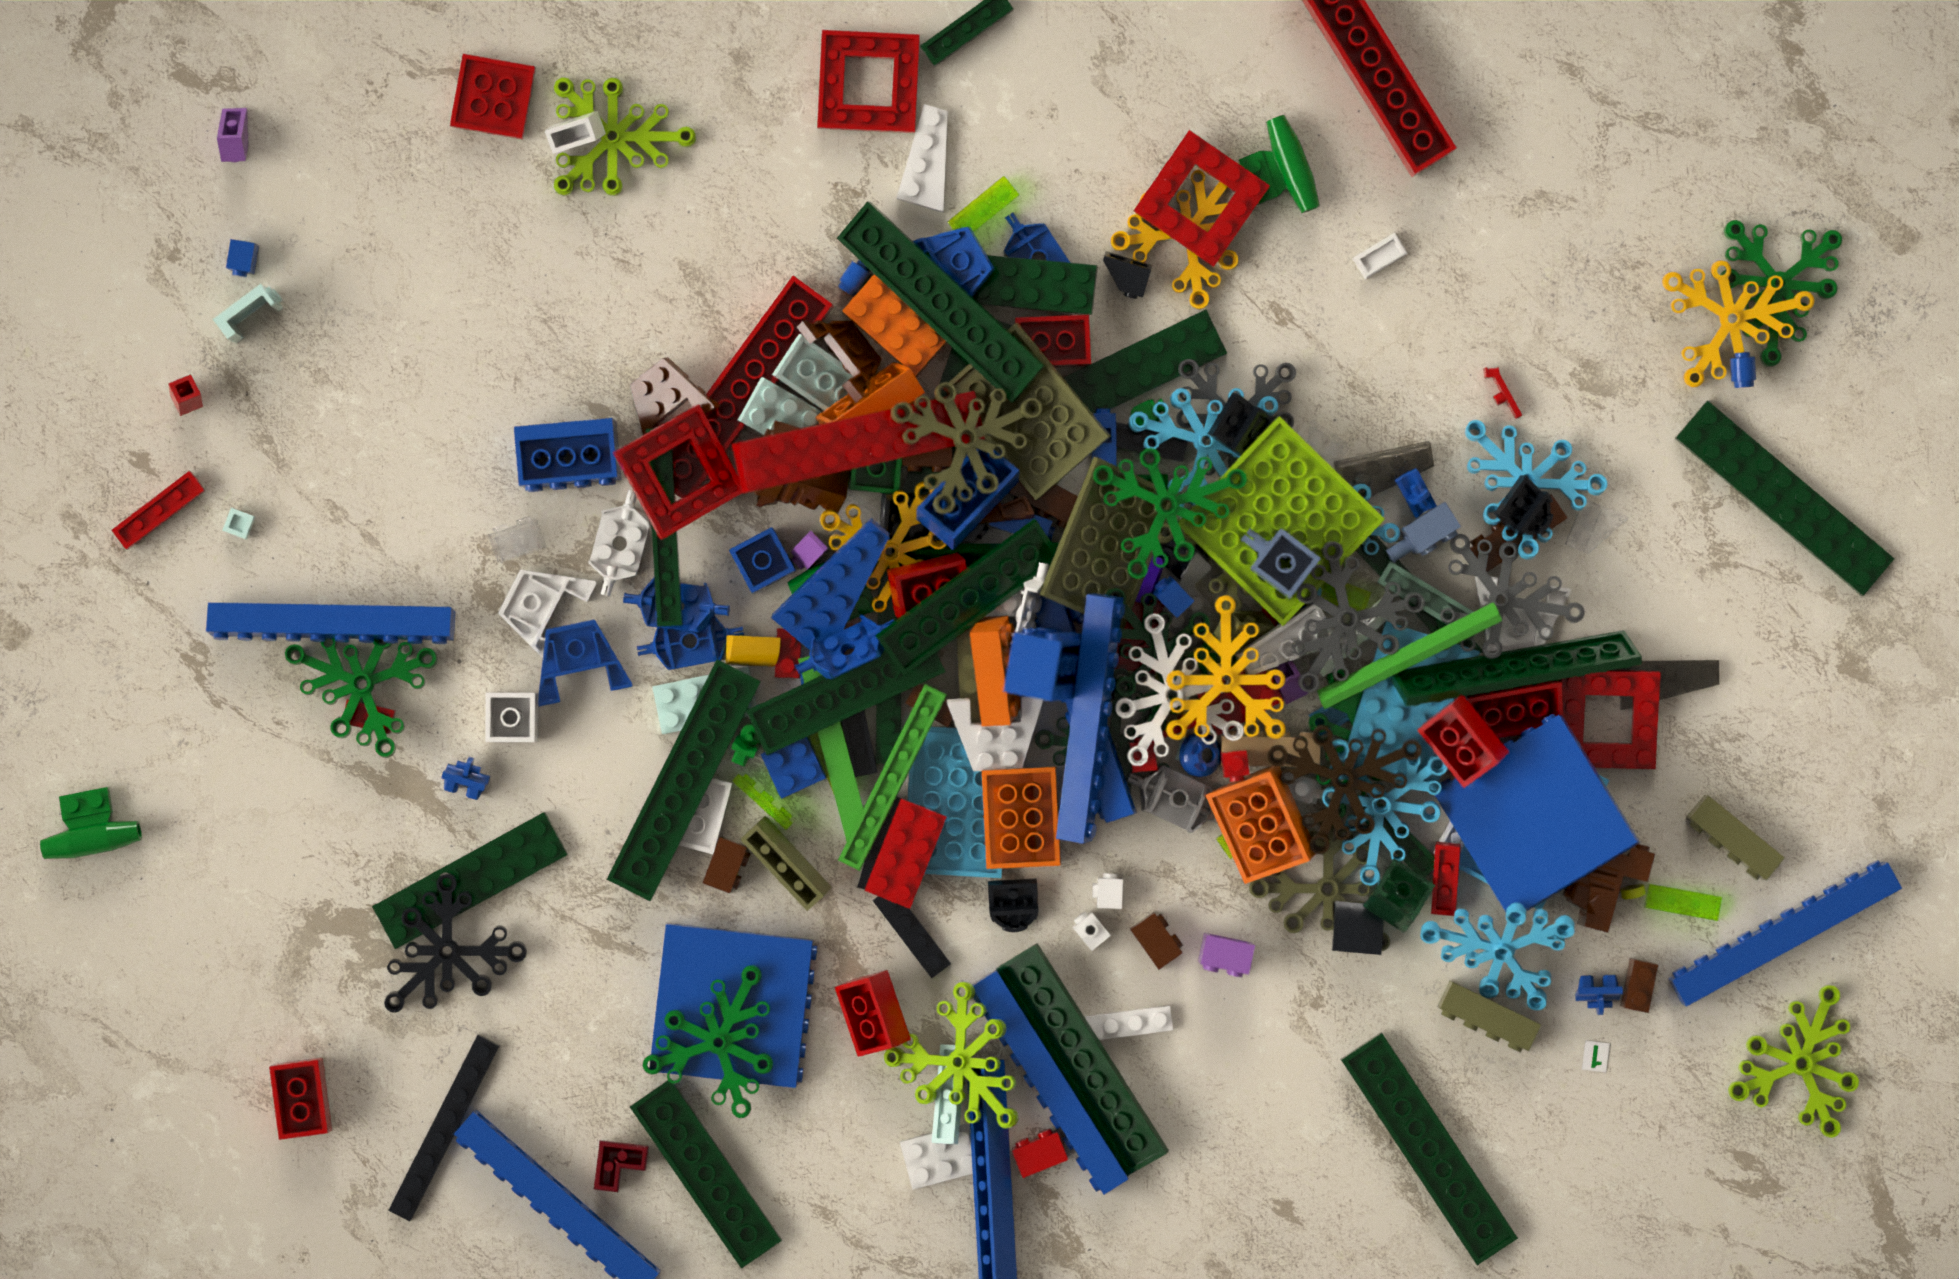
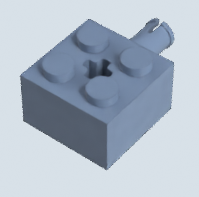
M1443 502L1401 528L1400 534L1403 540L1385 550L1386 554L1393 563L1410 552L1414 555L1419 553L1422 556L1437 548L1435 543L1439 540L1444 543L1458 535L1456 530L1461 525L1446 502Z
M1250 528L1246 534L1254 540L1246 535L1241 539L1242 542L1259 553L1257 555L1259 556L1258 559L1251 566L1250 570L1290 600L1321 558L1282 528L1269 541H1266ZM1287 558L1290 559L1289 565L1292 568L1282 570L1279 560L1285 561Z

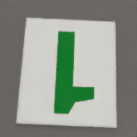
M1585 1040L1582 1070L1606 1073L1610 1043Z

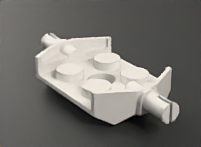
M628 490L623 506L602 510L591 558L588 561L604 577V584L600 594H606V596L610 597L616 580L637 576L650 523L635 510L636 507L634 505L637 496L632 490ZM622 536L626 539L627 546L624 550L618 551L614 548L613 542L617 537Z
M1039 563L1037 576L1023 583L1025 590H1021L1023 599L1016 615L1017 625L1015 632H1022L1023 628H1036L1037 625L1034 622L1036 613H1039L1042 606V599L1039 593L1050 565Z

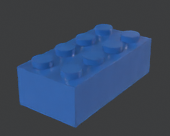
M976 449L987 473L995 475L998 479L997 489L992 493L983 494L977 488L978 477L967 455L964 458L960 472L967 487L972 490V498L969 501L960 502L956 498L957 489L955 486L952 493L955 501L954 509L947 514H939L933 507V501L936 496L942 493L944 481L917 507L916 520L954 550L1019 482L1020 470L1004 457L995 460L990 457L989 453ZM993 450V452H994V454H995L996 456H1000V454H999L998 452H996L995 450ZM987 480L982 482L983 487L988 489L989 482ZM961 491L962 498L966 499L968 497L967 491ZM944 500L939 501L940 508H946Z

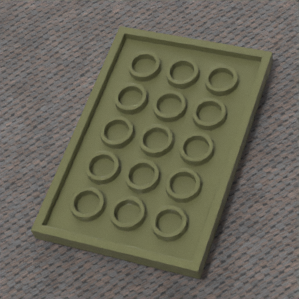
M1015 323L1008 331L1046 366L1014 403H1011L1007 398L1001 403L997 418L1019 409L1021 404L1029 398L1039 400L1042 405V411L1039 416L1033 419L1024 417L1001 428L1014 434H1023L1027 439V444L1022 449L1016 450L1010 443L988 434L984 436L988 442L1004 446L1005 455L1003 457L1020 470L1019 481L1035 500H1039L1111 436L1018 323ZM969 364L948 383L954 385L956 395L975 391L976 398L984 402V410L980 413L983 425L991 403L989 395L996 388ZM995 392L994 398L997 401L1001 400V395ZM1027 405L1026 411L1032 414L1033 408ZM1018 437L1015 439L1016 445H1022V440ZM994 448L996 452L1001 453L999 448Z
M1093 457L1039 595L1081 614L1085 613L1087 594L1098 593L1105 595L1111 588H1118L1124 591L1126 595L1125 603L1132 610L1144 577L1140 579L1132 578L1128 574L1127 566L1130 561L1137 558L1142 546L1136 548L1131 553H1126L1121 549V542L1126 538L1133 539L1148 533L1157 515L1154 504L1137 496L1121 500L1115 506L1106 505L1104 503V495L1107 492H1117L1121 489L1111 484H1097L1093 479L1094 470L1098 466L1106 465L1112 469L1113 475L1124 480L1125 477L1117 466L1098 457ZM1100 471L1098 473L1099 479L1105 480L1107 473ZM1135 475L1139 487L1157 495L1152 482ZM1109 494L1107 496L1108 503L1113 504L1116 501L1115 495ZM1168 500L1162 502L1163 509L1168 510L1171 507V503ZM1126 541L1124 543V548L1126 550H1131L1133 548V543L1131 541ZM1152 550L1146 561L1148 567L1153 557ZM1135 564L1133 572L1136 574L1141 572V566ZM1113 593V594L1111 595V596H1116V597H1118V595H1117L1116 593ZM1124 616L1120 620V628L1123 629L1127 623Z

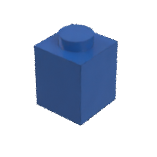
M230 239L226 269L233 271V276L247 278V274L254 275L259 245L252 242Z
M1171 576L1160 580L1155 586L1156 590L1153 592L1176 618L1194 602Z

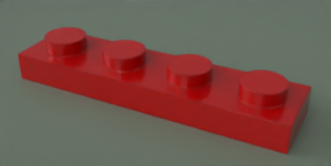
M188 471L111 531L123 547L129 550L206 490L194 474Z

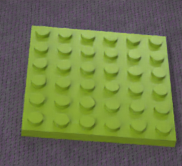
M1278 416L1218 479L1226 478L1231 470L1241 469L1247 475L1245 486L1240 489L1228 487L1204 496L1217 504H1226L1229 508L1228 516L1222 519L1217 518L1213 512L1194 504L1189 510L1195 513H1203L1206 517L1205 524L1201 527H1195L1191 524V521L1181 518L1178 522L1180 528L1280 625L1284 626L1305 603L1297 599L1296 592L1289 600L1250 570L1251 566L1258 559L1259 556L1257 555L1259 553L1241 541L1244 535L1254 540L1246 532L1252 528L1253 531L1266 541H1269L1282 528L1319 556L1321 559L1317 564L1324 566L1326 571L1331 574L1329 561L1322 555L1323 545L1328 541H1335L1342 546L1343 555L1339 559L1341 566L1344 559L1351 556L1385 519ZM1234 474L1232 476V482L1234 484H1238L1240 482V476ZM1223 506L1218 507V515H1225L1226 509ZM1196 515L1194 522L1198 525L1202 523V516ZM1330 546L1327 549L1328 555H1333L1335 553V548L1333 546ZM1288 558L1285 561L1280 559V568L1282 570L1285 568L1291 569L1292 567L1289 565L1291 560ZM1320 567L1314 570L1315 576L1322 574ZM1309 574L1303 583L1311 584L1318 590L1325 582L1321 579H1315ZM1307 588L1301 592L1303 598L1309 595Z

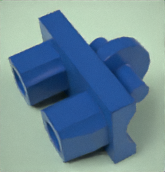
M1417 468L1407 471L1395 480L1415 518L1425 511L1437 507Z
M469 756L466 763L457 761L456 766L448 763L441 778L445 779V791L456 793L460 784L468 786L466 796L478 800L482 791L487 787L491 776L480 773L481 767L473 765L474 758Z
M1591 975L1580 976L1578 989L1575 993V1001H1587V1008H1596L1597 1015H1603L1604 1008L1613 1007L1612 1001L1609 1000H1620V996L1623 995V987L1619 986L1616 975L1603 976V987H1594V979Z

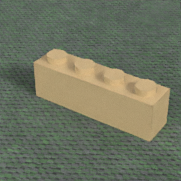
M1228 731V733H1229L1230 735H1234V734H1236V732H1237V731ZM1261 731L1254 737L1242 736L1236 741L1229 740L1224 735H1221L1220 738L1221 753L1247 750L1249 766H1272L1268 760V752L1274 745H1282L1287 749L1288 753L1300 757L1299 753L1293 748V742L1296 737H1290V732H1285L1279 739L1265 736L1266 733ZM1300 732V736L1305 737L1308 741L1307 748L1314 762L1320 764V745L1314 742L1313 733ZM1299 740L1296 742V746L1303 748L1305 747V742ZM1276 750L1273 753L1274 757L1281 758L1283 756L1282 752L1279 750ZM1284 763V764L1281 765L1280 767H1295V766H1292V765H1289V764H1287V763Z

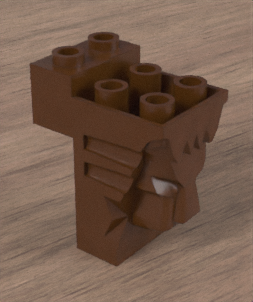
M775 420L771 429H766L764 437L802 428ZM850 470L754 491V495H757L756 506L774 505L778 502L792 503L795 506L799 503L812 510H815L820 505L825 510L831 509L839 513L847 497Z
M1637 844L1565 888L1562 895L1569 903L1580 908L1577 924L1608 933L1623 877L1627 876L1648 882L1656 853L1649 852L1650 847Z

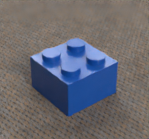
M773 527L729 549L752 594L796 572Z
M808 737L769 755H766L765 752L760 754L781 799L827 778Z

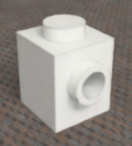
M1103 873V878H1098V882L1093 883L1092 898H1097V908L1122 909L1123 879L1118 878L1116 873Z
M1084 911L1074 919L1076 924L1073 926V929L1091 951L1111 936L1092 911L1089 914Z

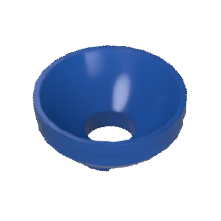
M1193 733L1181 744L1179 751L1181 766L1192 776H1209L1220 765L1221 747L1217 739L1212 744H1206L1201 740V737ZM1208 734L1204 739L1211 741L1213 736ZM1209 748L1212 752V758L1206 763L1202 759V752L1204 749Z

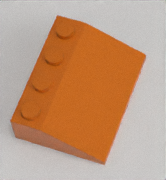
M1272 765L1245 776V780L1234 781L1205 795L1244 884L1309 862L1316 855L1310 848L1311 836L1307 828L1302 824V816L1289 786L1281 780L1282 771L1280 766Z
M1057 767L982 770L986 869L1060 866V839H1056L1059 818Z

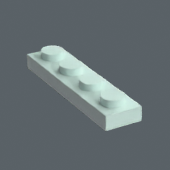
M940 1044L939 1055L949 1056L955 1050V1045ZM958 1057L955 1062L960 1067L962 1060ZM938 1065V1074H940L947 1066ZM954 1075L936 1091L932 1143L958 1145L961 1104L954 1105L949 1101V1093L953 1090ZM956 1092L954 1100L957 1102L960 1100V1094Z

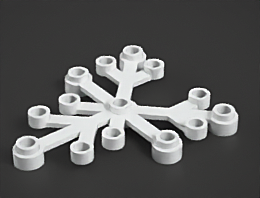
M1150 614L1144 620L1145 629L1152 634L1158 660L1144 653L1143 649L1138 646L1130 648L1128 655L1131 660L1140 661L1162 674L1164 684L1150 677L1147 671L1140 670L1135 674L1136 683L1146 685L1160 694L1134 701L1122 698L1115 705V711L1118 716L1129 718L1135 713V710L1161 704L1151 722L1136 726L1129 724L1124 727L1123 734L1128 739H1135L1138 735L1144 734L1138 746H1134L1128 751V760L1135 766H1142L1147 762L1148 753L1146 750L1152 740H1154L1155 744L1153 751L1157 756L1164 757L1169 752V747L1164 742L1161 725L1170 711L1169 703L1171 700L1168 698V693L1175 691L1177 693L1176 698L1190 700L1186 697L1207 692L1213 686L1190 685L1181 690H1173L1167 686L1166 676L1169 672L1173 671L1185 649L1191 645L1192 640L1189 635L1180 634L1176 638V646L1168 658L1161 632L1165 622L1162 616L1158 614ZM1151 619L1158 621L1156 628L1150 627L1149 622ZM1183 636L1188 638L1186 646H1182L1179 643L1180 638ZM1134 649H1138L1141 652L1140 657L1137 659L1132 657ZM1186 658L1182 663L1183 668L1181 672L1185 675H1191L1198 667L1197 661L1194 658ZM1189 660L1194 662L1192 670L1186 668V662ZM1140 673L1146 674L1147 679L1145 682H1139L1138 675ZM1228 675L1222 678L1224 685L1229 684L1231 681ZM1180 676L1177 677L1175 682L1174 678L1172 679L1174 685L1181 683ZM1223 699L1219 704L1207 706V725L1213 734V739L1206 741L1204 737H1201L1204 743L1212 744L1216 741L1217 736L1212 730L1211 724L1223 730L1224 736L1229 740L1236 741L1242 737L1243 726L1239 722H1227L1217 716L1220 713L1230 714L1234 710V704L1231 700ZM1178 700L1174 701L1173 708L1181 706V702ZM1229 702L1231 705L1230 710L1224 711L1222 704ZM1123 703L1129 705V710L1126 713L1120 710V706ZM1201 725V735L1206 732V727L1204 725ZM1230 726L1237 728L1236 734L1230 735L1228 733ZM1129 727L1135 729L1134 736L1130 737L1127 735L1126 731ZM1159 745H1164L1166 748L1163 754H1158L1157 752ZM1135 751L1141 752L1142 757L1140 760L1133 759Z

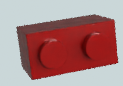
M1051 1128L1039 1132L1037 1134L1038 1138L1031 1141L1027 1137L1015 1142L1016 1147L1012 1148V1153L1022 1178L1068 1160L1057 1130L1052 1132Z

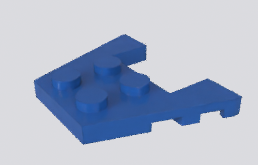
M964 227L913 241L926 254L929 253L933 261L972 297L995 270L971 227Z
M595 619L546 629L538 693L539 707L560 702L555 677L594 668L606 667L611 691L633 687L631 680Z

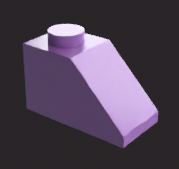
M247 108L222 109L217 134L221 162L246 161L248 151Z
M810 531L791 551L794 555L791 560L801 570L804 567L808 570L829 549Z
M1287 661L1279 664V666L1268 669V671L1273 669L1280 670L1285 675V684L1278 690L1286 705L1308 694V692L1301 690L1298 686V678L1301 674L1293 661ZM1278 675L1272 676L1274 683L1278 684L1280 677Z

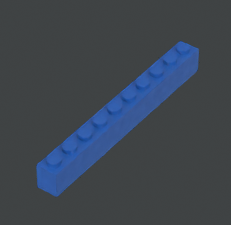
M1098 593L1087 594L1056 839L1084 844L1091 842L1096 835L1095 815L1100 807L1098 792L1103 783L1101 769L1106 760L1104 745L1109 736L1107 722L1112 712L1110 698L1111 692L1115 688V678L1113 675L1114 668L1117 666L1119 659L1118 653H1116L1117 644L1122 636L1120 620L1125 612L1122 597Z
M1040 595L1042 606L1039 613H1036L1037 619L1034 621L1037 625L1036 628L1050 627L1058 629V633H1067V631L1077 633L1066 606ZM1074 699L1061 700L1062 703H1066L1068 709L1065 715L1069 726ZM1109 731L1108 739L1104 745L1106 760L1101 769L1103 783L1098 792V800L1100 801L1098 814L1101 820L1105 819L1106 823L1137 814Z
M208 602L206 632L213 636L215 640H228V637H238V640L251 641L253 637H262L264 641H276L277 637L292 642H299L301 638H310V641L325 642V638H334L336 642L342 643L349 642L350 639H359V642L373 643L374 639H383L385 643H398V640H408V643L422 644L423 640H432L434 644H447V641H454L456 612L452 607Z
M1879 860L1874 861L1866 866L1867 870L1861 874L1855 872L1844 878L1846 882L1843 884L1828 886L1823 890L1824 894L1815 898L1813 895L1803 900L1801 907L1795 910L1793 907L1788 908L1780 913L1781 917L1775 921L1769 919L1759 924V930L1753 933L1750 931L1744 932L1737 937V942L1731 945L1729 943L1722 944L1715 949V954L1709 957L1707 954L1700 956L1694 960L1695 965L1687 969L1683 966L1673 971V977L1668 980L1682 1005L1689 1006L1901 890L1902 887L1889 863H1880Z
M995 970L974 983L975 995L973 999L976 1003L985 1005L987 1011L984 1016L987 1021L1000 1019L1005 1023L1006 1033L999 1040L1004 1047L1009 1045L1013 1051L1010 1057L1017 1067L1022 1066L1026 1074L1023 1077L1029 1087L1035 1086L1039 1092L1036 1098L1043 1109L1048 1107L1053 1114L1049 1117L1057 1130L1061 1128L1066 1136L1062 1139L1069 1150L1075 1149L1079 1155L1076 1161L1083 1171L1087 1169L1091 1174L1092 1178L1089 1181L1095 1191L1101 1190L1103 1195L1127 1181L1128 1176L998 971Z
M999 1059L1000 1068L994 1072H988L982 1068L972 1069L978 1076L1003 1077L1005 1076V1060ZM993 1060L989 1061V1067L991 1069L995 1067V1062ZM967 1080V1083H968V1101H969L970 1082ZM988 1087L1001 1104L1007 1108L1006 1091L1001 1089V1087ZM980 1095L979 1111L981 1119L977 1123H970L979 1279H1017L1009 1129L1003 1128L998 1124L997 1114ZM973 1111L969 1114L971 1120L976 1118V1114ZM1007 1114L1003 1115V1121L1005 1123L1008 1122Z
M473 1111L454 1133L457 1137L456 1142L466 1150L469 1147L476 1153L474 1157L484 1166L486 1164L490 1165L494 1169L493 1174L503 1182L507 1180L513 1185L511 1189L521 1198L525 1196L531 1201L530 1206L539 1214L544 1212L550 1218L548 1221L557 1230L562 1228L568 1233L567 1238L574 1245L583 1246L587 1250L586 1255L594 1262L599 1260L606 1266L604 1270L612 1278L655 1279L661 1270L479 1111Z

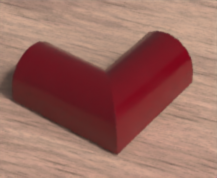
M600 1140L594 1190L619 1192L621 1168L646 1171L649 1146Z

